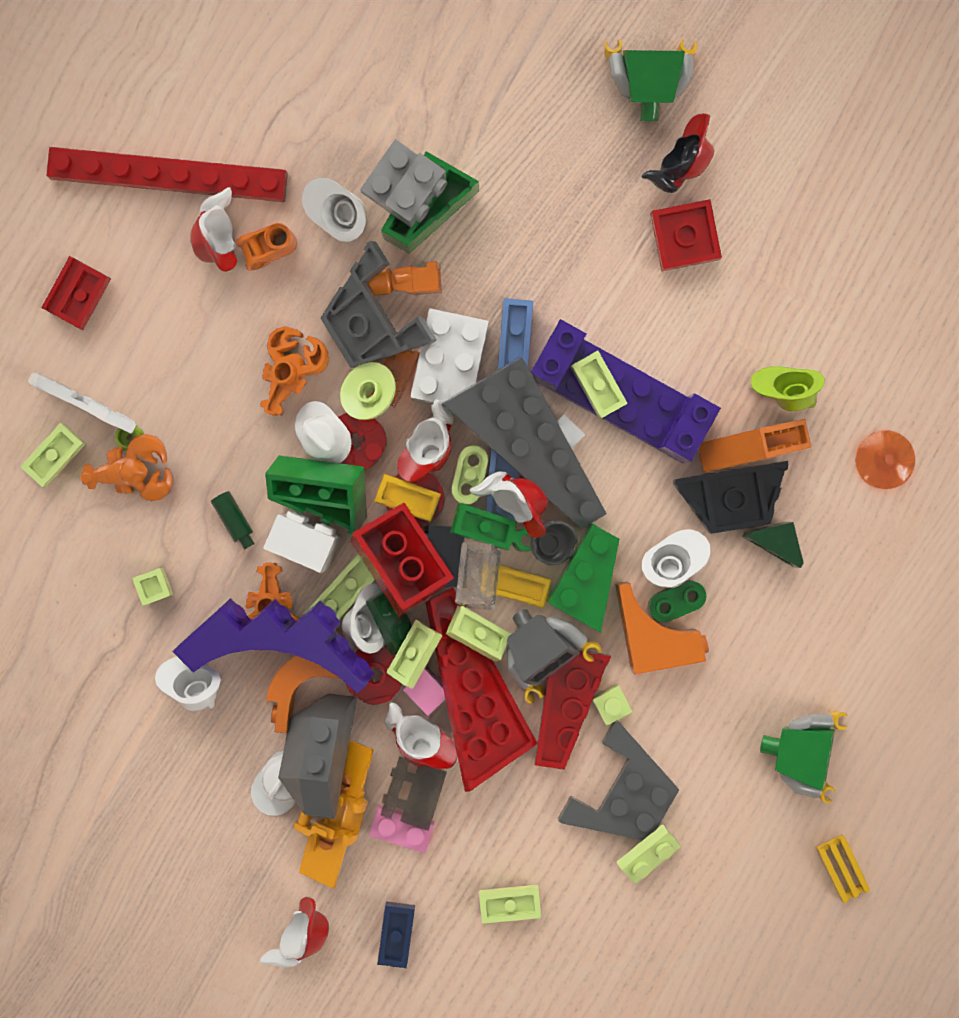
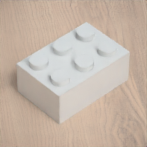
M429 308L426 323L437 340L434 343L421 347L410 397L412 401L433 405L436 400H440L442 403L477 382L489 321Z

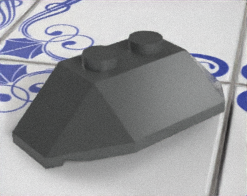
M327 694L290 718L278 779L305 815L335 819L357 697Z

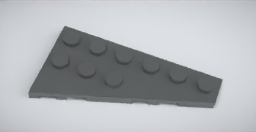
M522 357L442 402L446 408L525 479H529L540 486L546 497L578 527L582 529L607 514Z

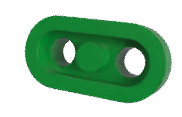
M685 581L678 587L667 588L654 594L648 602V611L659 622L672 621L700 609L706 602V590L698 582ZM694 590L697 595L696 599L689 601L687 594ZM663 602L669 604V610L666 613H661L659 609Z

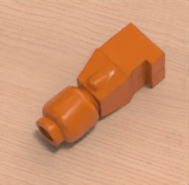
M437 261L426 262L427 267L406 266L393 269L392 271L390 268H385L368 282V286L375 296L389 295L393 290L416 296L442 293L440 264Z

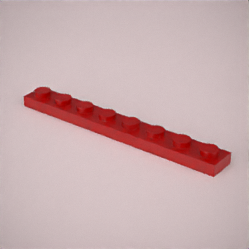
M49 147L46 176L50 180L213 196L226 188H231V197L285 202L288 173L283 169Z

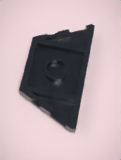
M788 461L674 479L673 484L709 534L771 524L775 511L774 505L779 498L782 489L780 485L789 464Z

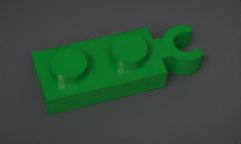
M463 503L458 504L450 531L451 534L505 551L510 550L511 544L520 552H527L531 549L528 546H524L521 542L523 535L529 537L531 535L528 534L526 529L515 530L517 521Z

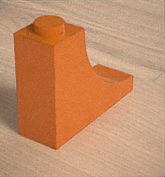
M800 419L702 442L699 447V459L703 465L704 472L811 448L812 445L806 420Z
M627 581L615 583L630 668L634 674L706 662L705 653L709 652V647L705 635L701 636V632L697 629H673L658 624L639 606L633 594L631 583Z

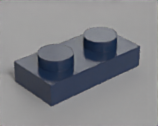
M386 901L377 965L407 969L415 905Z

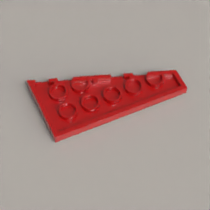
M454 587L426 601L425 604L430 627L443 635L435 648L463 786L465 792H470L538 743L494 661L446 634L456 608L463 606Z

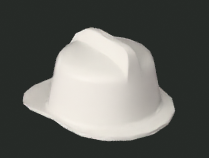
M317 178L306 185L302 194V205L307 216L332 237L343 242L356 240L363 233L367 221L364 203L357 195L349 192L329 178Z
M318 401L309 402L300 409L296 416L295 430L305 452L318 461L333 463L344 461L351 450V436L346 426L332 409L325 403Z
M690 529L680 530L671 534L645 553L642 560V571L646 579L654 585L666 588L678 587L707 564L711 555L710 544L700 532Z
M377 583L368 584L361 589L354 607L345 614L342 621L343 634L349 646H357L360 650L369 654L378 652L385 642L366 604L367 600L382 592Z
M174 657L161 664L156 672L155 681L157 687L163 693L176 700L184 709L199 711L205 708H214V700L220 687L221 678L218 672L207 665L202 666L193 673L178 657Z
M284 750L276 752L267 761L251 786V798L254 805L260 812L267 815L278 816L284 814L296 803L278 779Z

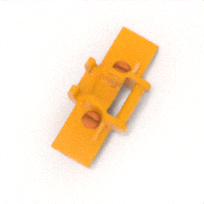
M351 739L349 741L335 819L324 817L323 820L311 824L312 816L305 815L301 810L299 820H296L293 826L295 830L308 836L299 873L332 889L336 887L347 846L357 842L368 803L364 798L365 792L363 788L374 749Z

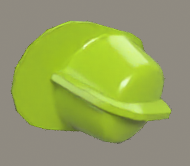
M782 366L762 368L751 377V386L755 392L762 396L774 398L782 409L791 412L814 408L817 403V393L821 391L825 384V378L816 370Z

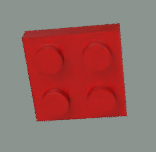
M711 199L651 211L650 216L661 272L719 261L722 258Z

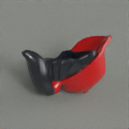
M702 113L692 117L685 127L683 136L676 140L673 150L664 157L661 163V170L646 171L642 174V178L650 180L664 192L674 193L682 186L686 179L700 176L709 166L715 152L713 145L706 138L710 115Z

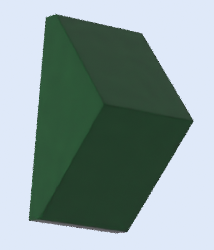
M782 522L746 531L742 536L792 567L801 568L804 564L794 522Z

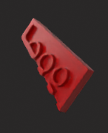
M578 650L580 652L579 655L547 678L534 762L535 766L565 770L583 721L587 717L595 692L601 683L602 675L611 659L610 654L587 651L594 658V661H587L584 658L583 650Z

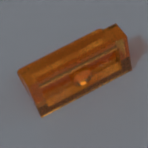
M409 350L386 358L383 365L392 372L396 383V391L390 407L395 409L417 367L420 352Z

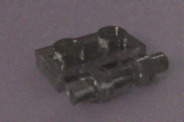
M399 756L396 767H392L390 773L392 780L387 794L384 793L381 802L384 804L380 815L392 819L395 807L404 809L400 822L429 831L447 772L425 766L417 767L416 773L413 774L407 772L410 762ZM403 781L412 783L407 800L398 798Z

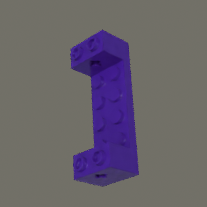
M560 319L531 371L535 382L597 416L570 366L599 351L628 403L601 419L681 463L692 462L721 407L695 393L688 397L584 340L587 333Z

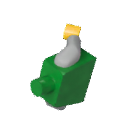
M618 39V48L615 50L608 47V41L605 42L604 55L609 61L611 76L622 96L628 97L629 102H642L640 121H658L659 103H673L676 97L681 96L693 77V56L698 47L696 42H693L690 50L684 48V40H681L677 51L623 50V55L622 40Z
M832 711L830 714H809L792 720L789 726H785L782 729L780 739L763 735L760 752L777 756L775 771L780 773L781 779L795 793L819 798L826 804L832 802L830 798L824 796L828 790L836 791L833 786L826 782L835 730L830 728L846 730L847 726L838 725V718L840 716H847L846 713Z

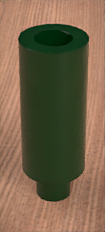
M230 491L224 492L212 499L210 502L234 543L239 541L244 550L253 546L255 543L250 536L253 530Z

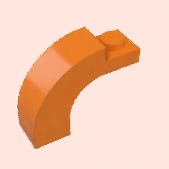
M296 655L290 658L273 677L266 696V701L278 702L277 705H273L271 713V723H275L274 732H288L290 718L293 716L295 694L302 682L313 677L340 678L319 664Z

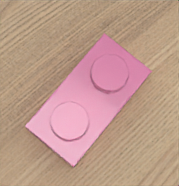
M378 805L369 836L426 853L434 821Z

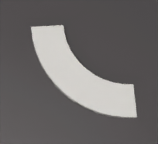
M32 372L28 380L32 386L67 401L102 421L129 433H132L136 426L135 421L120 412L115 413L106 405L88 396L80 395L69 387L41 374Z

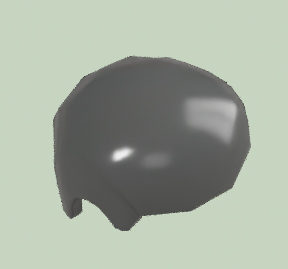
M548 520L543 522L546 534L538 538L532 537L530 548L535 558L546 565H560L573 556L575 544L578 543V537L573 527L567 523Z

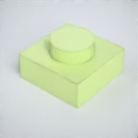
M164 567L132 578L142 606L174 595Z
M618 684L593 697V701L606 726L633 712Z

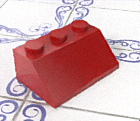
M404 502L352 533V545L399 617L427 600L454 579Z

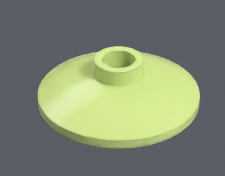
M368 362L357 366L347 375L341 387L340 399L344 410L358 420H370L378 417L387 410L393 401L396 391L395 378L386 366L377 362Z

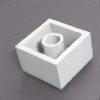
M296 511L278 514L263 549L319 573L328 570L342 539L341 536L336 535L337 529L324 523L310 524L308 523L310 517Z

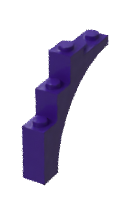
M230 598L172 651L193 673L208 662L230 653L247 650H273L292 654L319 664L342 679L356 693L366 687L374 674L367 661L360 658L350 648L347 640L335 632L341 621L337 618L334 610L326 606L321 600L298 620H295L291 616L290 611L274 599L251 620L246 615L245 610Z

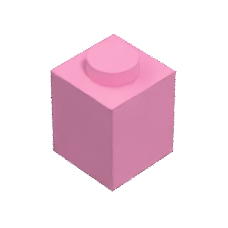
M427 665L413 689L406 686L403 688V691L427 716L445 700L442 681Z

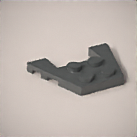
M369 241L363 249L365 253L358 263H354L350 270V277L343 287H339L321 316L322 322L350 368L382 360L434 343L437 340L423 317H416L399 332L395 330L368 286L370 280L390 265L375 241Z
M617 720L610 726L602 743L628 759L601 806L596 810L577 798L570 796L558 817V821L562 824L644 840L658 828L679 789Z

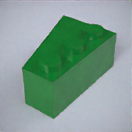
M427 151L424 156L446 171L445 180L447 185L439 197L433 196L427 205L430 207L429 211L420 223L416 221L411 228L390 213L381 229L384 240L409 254L479 192L478 180Z
M279 455L265 473L267 496L273 502L302 514L306 511L321 517V522L330 525L332 522L348 529L347 533L351 535L361 528L367 518L365 472L363 466Z
M589 524L575 548L573 556L567 562L546 601L601 633L620 539L594 524Z

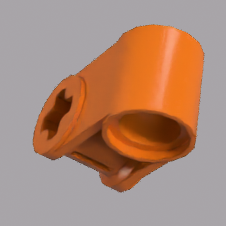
M273 223L258 231L244 234L235 241L237 247L242 249L247 261L245 267L248 271L263 268L275 260L290 255L297 246L295 235L282 223ZM279 234H287L286 242L283 245L276 246L275 238Z

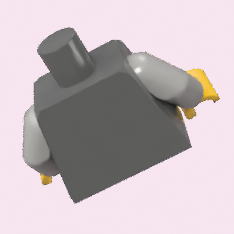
M523 609L513 616V621L518 630L507 638L509 645L507 670L519 687L526 690L525 701L533 704L535 698L531 692H536L542 699L545 690L540 683L579 655V648L583 649V655L587 661H594V658L587 653V649L593 647L601 653V646L595 641L587 642V637L569 622L555 616L547 618L540 614L532 618L529 611Z

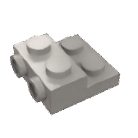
M395 139L360 191L363 195L412 228L416 221L420 223L427 215L430 208L427 205L433 196L439 197L447 185L445 180L446 171L421 153L419 155Z

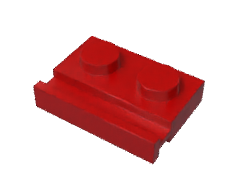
M69 256L41 308L84 330L111 278Z

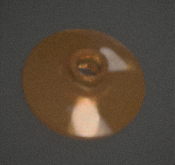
M890 430L877 431L868 435L860 443L855 457L856 468L861 478L870 486L878 489L896 488L905 483L911 476L915 467V452L911 443L903 435ZM887 454L893 456V463L891 465L885 461Z

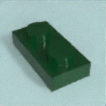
M382 591L367 600L366 604L390 654L394 655L397 654L412 625L406 613L400 617L398 616Z

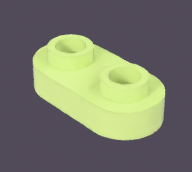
M468 446L459 455L452 484L453 497L459 503L472 504L480 497L472 493L470 495H463L461 492V487L464 484H469L474 488L485 479L488 455L479 446ZM472 455L479 458V464L474 467L468 464V458Z

